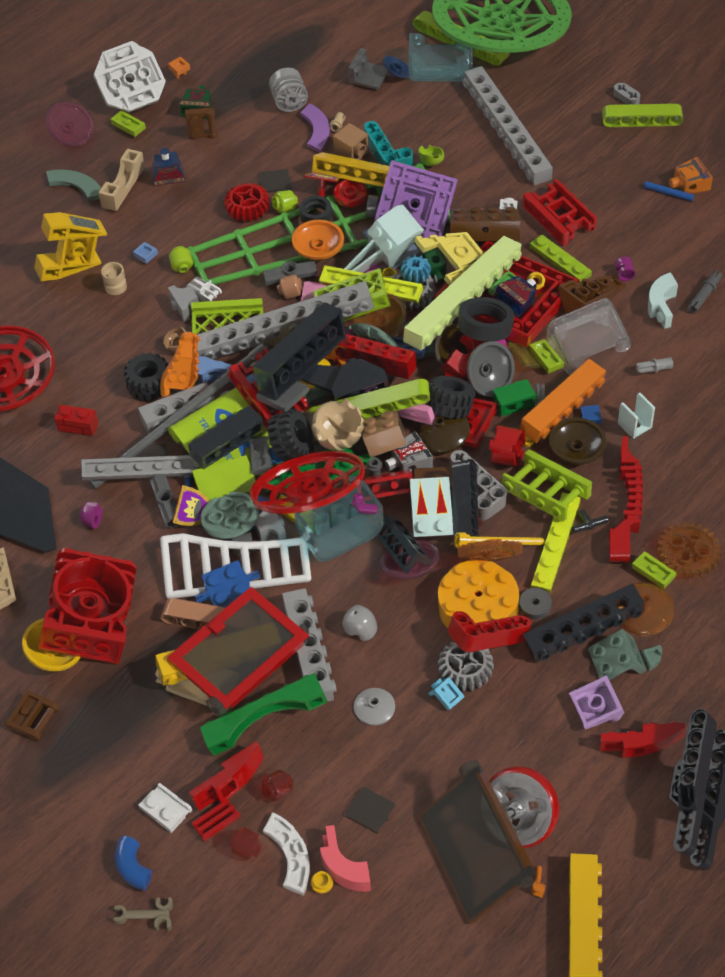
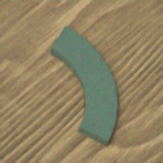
M72 170L46 171L50 186H75L86 196L88 202L100 199L99 191L101 187L91 177Z
M355 323L345 327L346 334L395 347L398 346L389 335L372 325Z

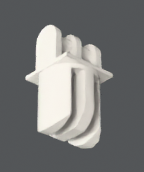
M197 276L191 283L186 285V287H192L201 302L212 301V299H216L217 295L222 293L221 289L212 284L211 280L206 282Z

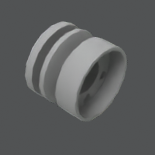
M282 68L270 77L269 88L280 110L292 112L303 107L308 99V92L297 70L294 68Z

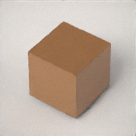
M350 123L333 135L334 155L360 160L369 152L368 133Z

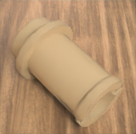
M342 112L336 113L334 120L330 122V129L333 132H338L342 129V124L346 118Z

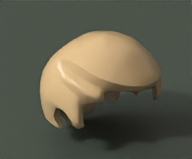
M346 398L342 403L330 401L322 404L314 413L312 421V431L320 445L331 451H343L352 447L361 438V432L364 429V419L361 416L360 409L353 406L350 400Z

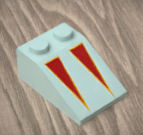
M449 477L410 479L413 537L453 535Z

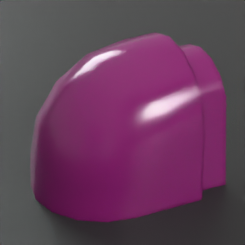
M86 502L81 507L79 514L82 524L96 529L103 516V509L98 503Z

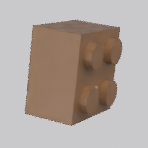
M397 410L386 411L378 417H369L364 420L362 435L370 457L406 445L404 428Z

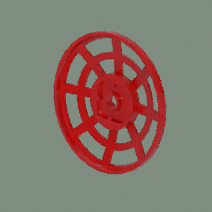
M0 326V335L20 336L17 345L0 344V350H14L11 355H0V372H6L0 375V392H5L7 396L0 398V403L8 401L10 403L0 406V411L18 408L35 399L49 385L54 374L55 359L49 343L35 331L24 327ZM27 338L37 342L46 353L36 358L30 350L24 347ZM20 353H23L31 361L22 365L18 357ZM49 359L50 371L46 380H38L40 373L39 364ZM34 367L33 378H23L24 371ZM19 384L27 385L26 388L14 395L12 389ZM33 386L39 387L35 392H33L26 398L20 401L16 400L17 398L26 394Z
M322 451L302 455L282 462L263 473L252 485L250 497L257 509L268 513L291 514L316 509L337 501L353 491L363 480L365 467L357 455L343 451ZM327 461L325 467L301 473L298 468L310 463ZM335 461L354 465L347 472L332 468ZM291 470L294 475L277 486L268 484L269 481L286 471ZM359 470L356 479L349 484V476ZM333 474L339 477L331 481L328 475ZM344 480L341 488L333 489L334 485ZM262 488L272 491L270 501L258 502V495ZM278 493L287 494V498L276 500ZM289 502L293 503L291 507L281 505Z

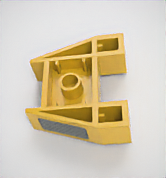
M61 212L43 214L41 228L47 240H58L56 253L36 255L34 268L41 281L58 280L101 264L95 248L98 236H107V232L100 220Z

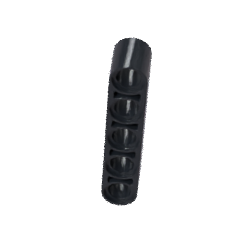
M473 459L454 462L452 464L453 539L457 532H465L471 537H479L477 466ZM470 544L466 548L455 547L457 553L474 551L479 548V545Z

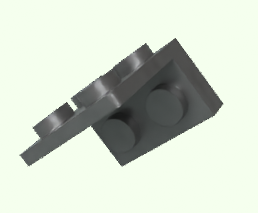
M360 48L348 67L349 83L378 90L389 71L385 66L369 63L366 49Z

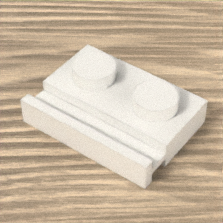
M161 783L139 804L140 810L170 833L192 811L190 805Z

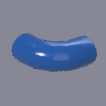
M121 836L118 840L114 856L117 871L126 883L145 891L151 880L152 869L140 865L137 861L136 855L140 847L139 842L131 837Z

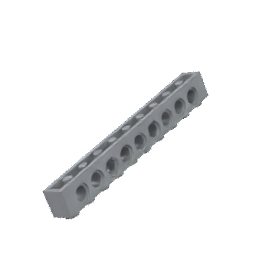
M481 66L464 71V87L469 90L471 97L476 100L477 106L482 109L485 118L489 119L492 128H495L498 137L502 138L505 147L510 150L512 157L517 160L520 169H523L527 179L533 185L552 180L553 167L484 68Z
M364 281L198 334L201 341H198L197 352L199 356L215 359L285 337L324 302L340 308L343 318L373 309L374 305L368 285Z

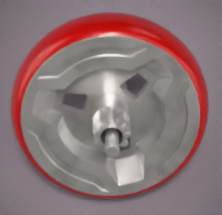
M514 766L500 770L489 779L511 824L512 819L520 818L518 825L512 824L523 848L539 845L553 833L559 820L560 805L553 785L545 776L528 767ZM508 790L515 796L511 801H509L505 794ZM482 792L480 811L487 830L498 841L510 846ZM536 801L538 808L531 810L534 807L533 802Z

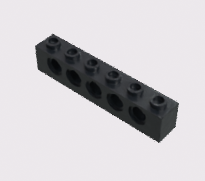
M632 583L524 633V644L535 663L545 661L551 655L564 652L575 644L584 643L588 638L594 635H601L609 628L618 627L631 618H638L645 612V603ZM624 606V607H626V608H624V609H619L618 607ZM588 623L589 625L582 626L581 624ZM547 640L552 641L551 643H545Z

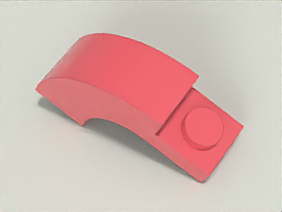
M326 826V835H322L324 847L320 848L321 860L326 872L332 876L336 883L347 889L362 892L371 891L367 861L353 862L346 859L338 849L335 826Z

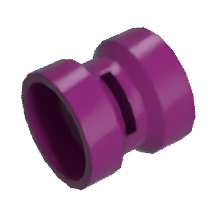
M621 257L616 260L615 268L618 271L619 280H632L636 272L631 258Z

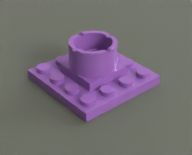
M391 160L374 222L394 207L404 205L424 230L420 235L422 238H428L430 235L442 236L458 179ZM416 204L417 208H413L411 205Z

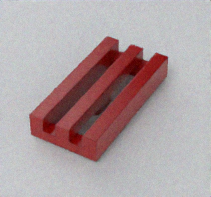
M226 800L192 822V825L205 842L239 819L240 814L230 804V801ZM232 813L231 816H229L228 818H226L225 820H223L222 822H220L219 824H217L216 826H214L212 829H210V830L207 831L206 833L203 832V831H205L206 829H208L209 827H211L212 825H215L216 823H218L222 818H224V817L227 816L228 814Z

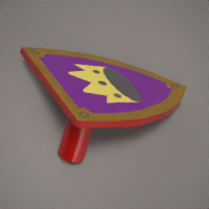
M319 173L304 175V177L319 179L317 196L324 197L325 187L329 184L328 181H339L338 177Z
M182 485L172 523L186 526L202 524L201 513L209 499L200 491Z

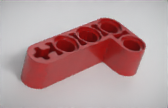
M456 611L452 615L448 634L461 650L474 652L524 642L523 634L530 630L532 622L525 616L517 615L475 623L467 613Z

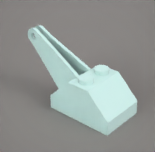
M398 205L374 222L367 231L369 244L344 269L363 273L381 261H384L388 267H392L400 261L413 245L415 237L420 236L424 230L404 205Z

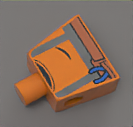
M696 157L675 168L674 178L669 179V186L672 189L679 187L683 192L690 194L711 190L713 177L699 158Z

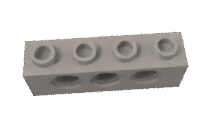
M207 382L139 407L140 420L147 433L152 432L208 387ZM214 394L188 415L215 400Z

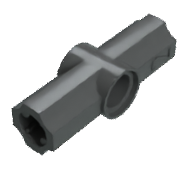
M287 261L282 267L263 271L265 285L280 283L282 277L296 275L298 278L317 275L315 261L299 264Z
M154 475L150 479V483L165 526L171 529L178 527L179 524L172 523L176 503L166 475Z

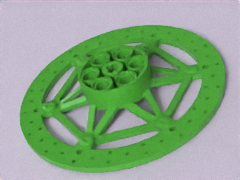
M434 0L432 7L435 24L451 39L475 49L502 53L535 50L555 42L566 33L572 17L571 8L567 0H547L553 6L556 15H550L540 0L533 1L542 14H524L532 0H514L509 4H504L502 0H494L496 4H489V0H485V7L483 8L465 3L469 0ZM525 1L520 9L515 7ZM447 9L455 10L464 28H459L450 19ZM462 11L478 21L469 24ZM536 23L530 28L524 30V26ZM546 24L552 25L546 31L536 36L525 38V36ZM474 34L482 35V36H484V37H486V38L479 37V36H476V35H474Z

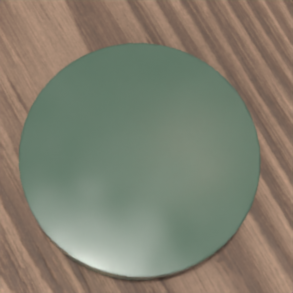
M229 492V495L218 499L215 497L206 504L201 513V522L204 530L215 538H234L246 533L255 525L259 517V509L253 505L250 495L242 492Z

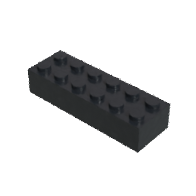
M324 302L253 365L260 394L275 401L278 400L297 381L299 382L347 338L340 308Z

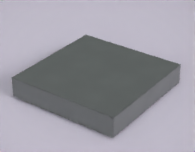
M297 381L276 401L260 393L256 395V398L260 402L286 412L309 392V386Z

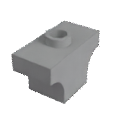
M175 285L168 287L173 310L179 313L183 322L189 321L192 313L191 302H199L196 293L191 286L186 288H177Z
M264 511L259 514L254 528L260 541L286 539V532L283 527L285 525L281 515L278 516L275 513Z

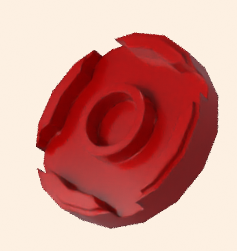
M347 179L336 184L333 192L334 199L341 206L355 207L362 204L367 198V188L362 182Z

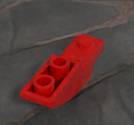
M650 722L642 724L641 732H606L600 734L599 748L600 751H621L622 758L647 755L677 742L683 737L686 726L685 723L669 722L667 724Z
M257 741L221 764L222 771L189 792L195 807L199 811L216 800L222 804L250 780L264 759Z

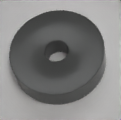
M530 588L520 596L519 608L526 617L541 619L550 613L552 600L545 590Z

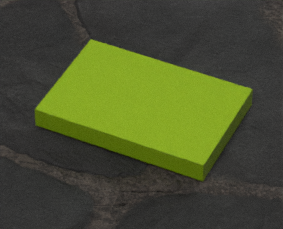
M247 455L210 465L205 469L200 468L192 471L198 491L204 494L209 501L215 497L218 499L229 495V492L250 494V489L256 481Z

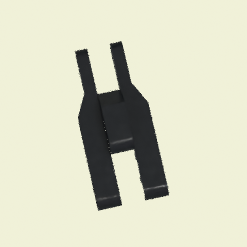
M700 708L696 709L690 716L683 759L678 761L674 768L669 798L679 806L673 842L674 848L682 856H690L691 864L698 870L704 871L709 869L713 863L718 830L725 820V730H716V720L705 709Z

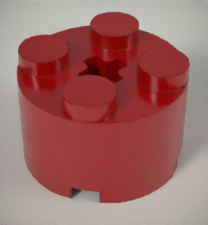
M497 425L495 439H491L489 444V450H492L491 462L507 466H519L524 455L522 444L525 445L526 443L525 431Z

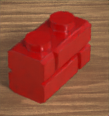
M60 404L54 418L57 430L94 436L98 426V418L94 409Z

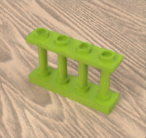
M531 450L524 453V467L513 477L504 473L501 481L507 492L562 521L567 519V506L577 496L587 500L591 496L592 481ZM530 471L539 475L529 485L520 481ZM546 479L555 483L545 493L536 489ZM562 487L571 491L561 502L552 498Z

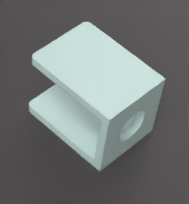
M638 393L635 412L624 403L620 404L618 424L634 439L652 428L655 407L641 393Z

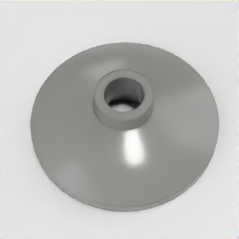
M369 688L362 691L356 697L354 712L357 718L367 725H381L389 721L394 715L395 701L389 692L380 688Z

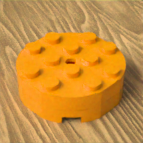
M486 560L465 561L454 566L441 579L438 588V608L440 618L447 628L453 613L456 611L467 613L475 623L517 616L519 589L516 580L511 573L494 562Z

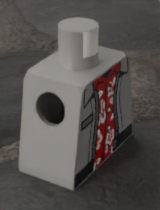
M416 432L405 437L406 445L391 450L392 458L385 460V465L389 471L399 468L400 471L410 470L414 474V469L433 468V456Z

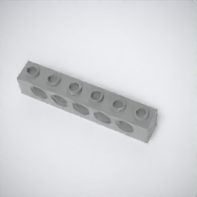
M306 588L282 593L286 616L300 628H308L304 631L310 635L304 641V646L296 652L302 677L315 673L317 679H322L319 683L327 700L332 701L334 700L333 692L337 690L334 679L330 680L329 677L332 674L330 663L325 662L324 657H327L325 645L321 646L320 640H323L321 629H317L315 625L318 623L316 611L312 612L311 607H314L312 596L307 595Z

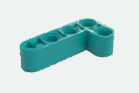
M368 121L364 124V132L368 133V146L379 164L390 166L392 160L413 166V151L410 148L405 147L394 150L377 122Z

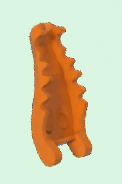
M184 332L181 334L177 350L161 378L160 393L162 397L169 396L170 388L183 391L194 386L199 371L197 364L200 363L197 352L198 341H201L200 337L195 333Z

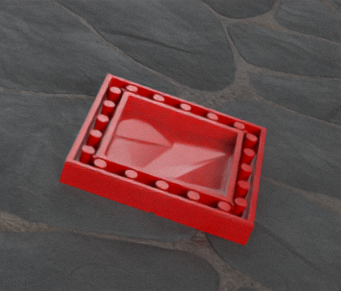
M486 241L480 249L485 253L494 243ZM521 255L520 259L517 262L515 261L510 269L505 272L510 271L517 277L520 276L526 283L528 276L533 272H539L545 278L544 286L536 290L535 294L519 309L523 311L518 317L514 314L512 331L506 338L527 348L563 307L558 290L559 285L570 280L579 282V279ZM534 278L533 280L538 284V279ZM447 283L434 295V300L449 287ZM488 288L481 295V297L495 299L492 295L487 293ZM487 315L471 316L474 320L482 323L494 324L501 322Z

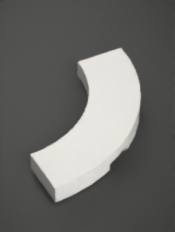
M272 812L263 829V834L272 838L281 847L286 856L287 874L283 888L304 896L310 875V863L306 845L293 825Z

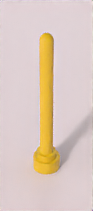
M457 532L454 538L456 548H466L470 544L543 545L545 542L543 538L471 537L465 532Z

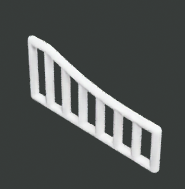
M182 533L166 535L160 538L165 595L167 599L192 597L206 592L205 587L193 588L188 542L200 544L203 574L211 572L208 546L220 547L222 567L230 564L229 549H240L242 568L246 575L251 573L248 549H260L264 580L250 581V587L256 589L311 581L307 540L304 537L240 542L204 538ZM180 542L184 590L173 591L168 543ZM300 546L303 575L291 576L288 547ZM270 548H280L283 577H271L268 552Z

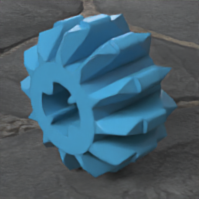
M414 254L412 258L408 256L406 260H403L401 273L405 281L424 283L425 279H429L431 266L427 259H423L422 255L416 257Z

